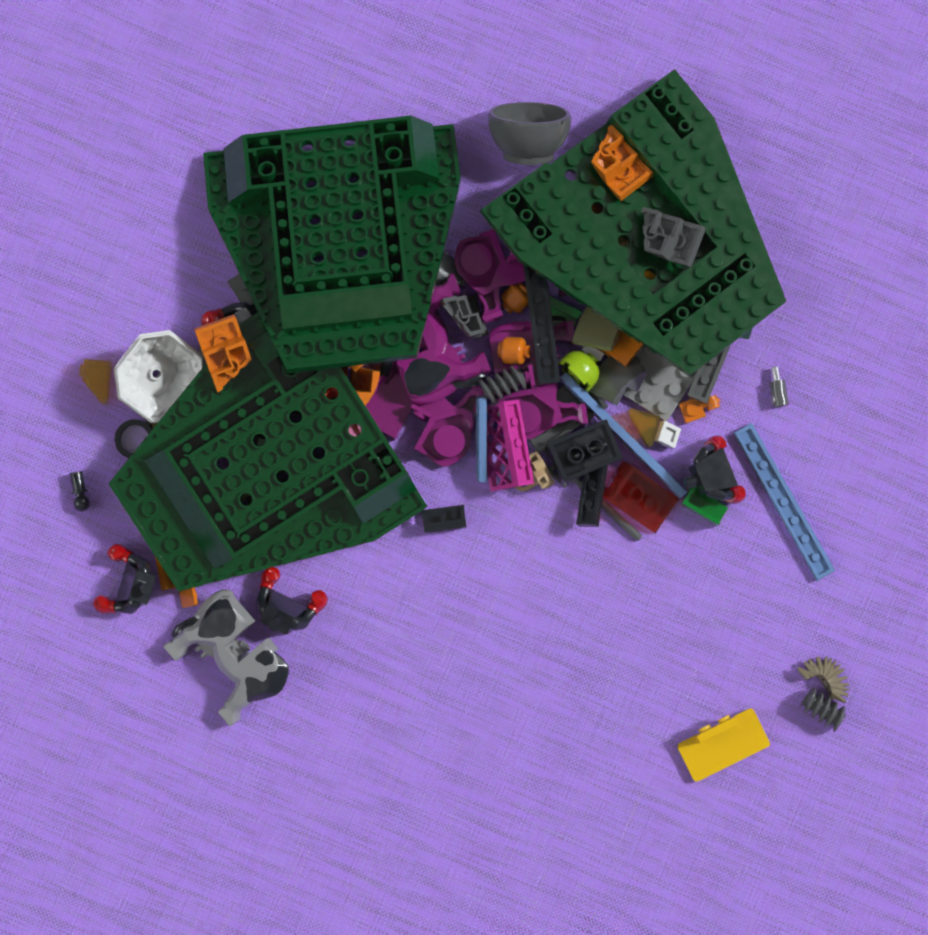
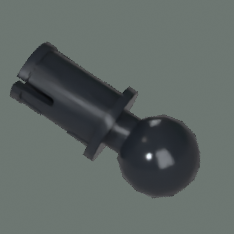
M83 471L69 473L73 489L71 494H76L73 505L80 512L86 511L90 506V501L84 495V492H88V489H85Z

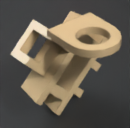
M537 451L529 454L534 484L515 488L519 491H527L537 484L542 489L549 488L555 481Z

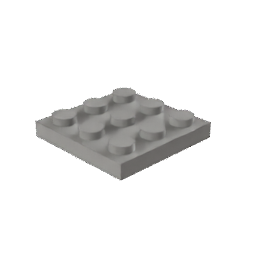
M643 345L636 356L639 358L640 365L644 367L647 375L638 392L626 388L623 396L663 421H668L692 383L696 372L690 376L686 375L668 363L667 359L658 353H653L649 350V347Z

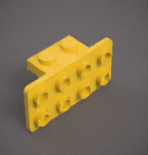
M749 708L731 718L729 715H726L717 720L718 724L712 727L708 724L698 729V734L678 743L677 748L694 781L698 782L769 747L770 741L753 709Z

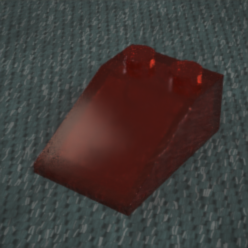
M624 460L606 484L603 495L605 500L653 533L657 532L679 500L675 495Z

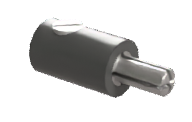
M774 366L771 368L773 381L769 382L771 401L774 408L787 406L789 401L785 380L780 379L779 367Z

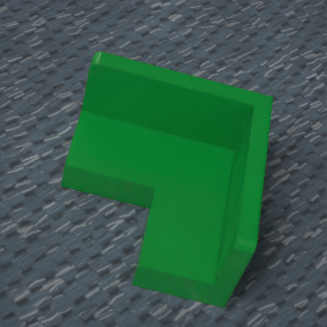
M697 487L690 489L681 503L682 506L715 526L720 524L728 507L718 501L708 498L706 494L700 495Z

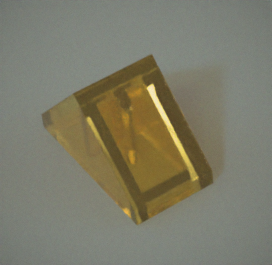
M631 408L627 411L628 416L646 447H652L660 416Z

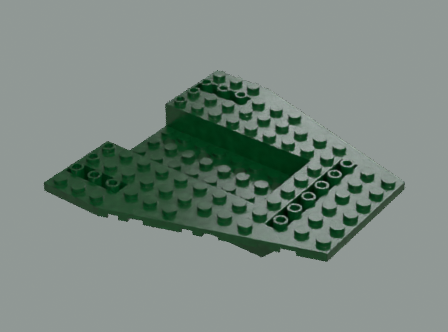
M675 69L613 113L605 125L551 164L544 163L480 211L520 263L535 270V273L542 278L544 276L553 282L554 286L582 305L585 304L590 307L594 313L612 322L613 326L637 342L643 343L653 353H658L667 359L668 363L688 376L692 375L786 303L783 290L715 118ZM611 124L624 136L625 142L638 153L639 159L653 172L651 179L622 201L605 184L591 162L595 153H597V149H599L601 141H604L608 133V127ZM565 173H574L575 180L570 181L566 179ZM594 204L599 205L602 213H594L591 206ZM642 207L658 210L663 214L678 217L686 222L702 225L706 228L691 268L670 262L644 251L645 235L643 234L644 215L642 214ZM624 237L627 239L628 246H620L618 238ZM644 271H652L655 276L654 279H647Z
M409 115L241 135L224 147L223 151L203 153L208 211L287 373L415 359L418 357L461 184L454 124L433 126L429 122ZM347 140L355 141V144L352 146H346L344 143ZM305 145L313 146L310 151L302 150ZM352 176H356L359 178V180L355 183H351L348 181V179ZM309 181L317 183L313 188L305 186ZM356 213H361L363 215V217L359 220H355L352 218V216ZM313 218L321 220L317 225H312L309 221ZM364 250L367 252V255L365 257H358L356 253ZM321 255L324 257V260L322 262H315L313 258Z
M258 312L238 324L252 360L245 367L241 368L239 373L234 378H231L220 392H217L207 364H205L108 483L178 591L373 542L428 507L342 368L287 373ZM330 387H334L338 391V396L333 400L326 397V390ZM295 410L299 411L302 415L301 420L297 423L291 422L289 418L290 413ZM354 423L361 427V432L357 436H352L349 433V427ZM256 434H263L265 436V443L262 446H257L253 443V438ZM322 447L325 451L324 457L321 459L314 458V448ZM220 457H226L229 460V466L226 469L217 467V460ZM286 470L289 477L285 482L277 480L276 474L278 471ZM249 493L252 496V502L249 505H243L240 502L242 494Z

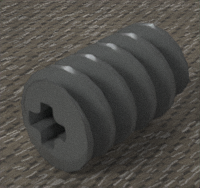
M519 365L518 370L510 366V373L503 369L502 377L498 373H494V380L487 376L486 384L479 380L485 397L493 403L496 402V395L501 400L503 399V392L511 396L512 388L518 393L519 385L527 389L526 380Z
M812 688L804 697L799 708L804 705L805 714L812 710L811 718L819 715V723L826 719L825 727L834 724L833 732H835L846 716V708L842 706L837 710L838 702L835 701L830 705V697L823 700L824 694L821 692L816 695L817 689Z

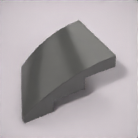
M642 207V214L644 215L643 234L645 235L644 251L670 262L691 268L706 228L702 225L686 222L678 217L663 214L658 210Z
M475 295L453 296L439 300L468 339L488 335L486 325H482L481 322L482 314Z
M636 355L627 367L614 358L607 356L598 367V380L589 392L617 406L626 388L638 392L647 373L644 367L640 365V360Z

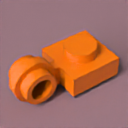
M713 395L709 397L707 404H701L699 401L690 399L678 405L685 424L706 417L704 408H708V411L719 408L721 401L720 398Z

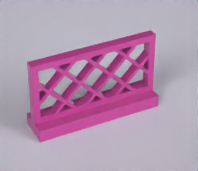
M519 400L488 405L487 413L490 415V418L487 422V475L490 491L534 484ZM494 421L499 424L497 431L492 427ZM489 432L494 436L492 443L488 438ZM498 442L503 446L500 452L496 448ZM493 453L497 457L496 463L492 460ZM502 463L506 466L504 473L499 469ZM496 475L501 478L499 486H497Z

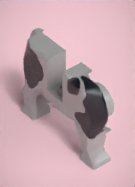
M222 589L207 598L193 617L178 624L173 629V639L163 645V647L177 661L187 654L190 645L197 643L198 646L195 651L199 652L201 649L204 651L201 654V658H205L207 655L213 657L219 669L230 680L235 682L236 686L231 696L218 711L226 723L232 726L241 719L240 712L244 707L250 705L253 701L276 696L283 690L289 675V666L275 652L278 648L270 638L249 652V645L243 640L240 641L237 637L252 625L255 620L235 598L231 590Z

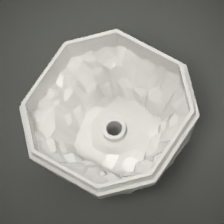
M170 330L140 334L114 368L118 399L150 423H158L204 366L203 355ZM159 370V374L153 377V371Z

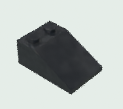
M607 419L551 441L545 446L561 485L623 459Z

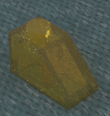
M84 359V364H80L79 376L82 377L83 382L103 405H108L112 363L110 361Z

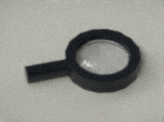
M136 419L122 423L118 427L114 439L116 448L121 455L129 459L151 432V427L154 423Z

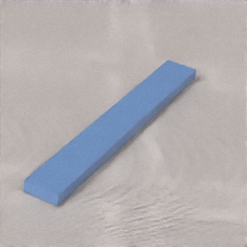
M564 373L560 377V382L581 403H585L586 408L600 422L607 419L613 435L677 498L684 496L686 490L568 373Z
M751 423L733 433L815 580L818 581L834 572L833 565L754 425Z

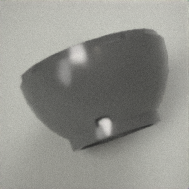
M538 102L501 104L491 108L487 115L491 136L503 152V158L506 161L523 165H538L551 162L554 159V153L565 142L572 121L569 111L565 108Z

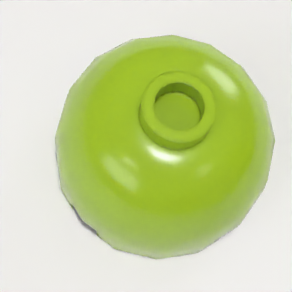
M572 351L558 362V366H563L561 369L563 374L568 373L579 385L581 384L585 387L584 390L587 393L593 388L599 377V368L595 364L598 360L590 352L585 354L582 351Z

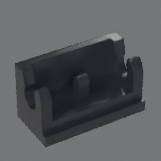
M464 504L422 510L424 533L467 528Z

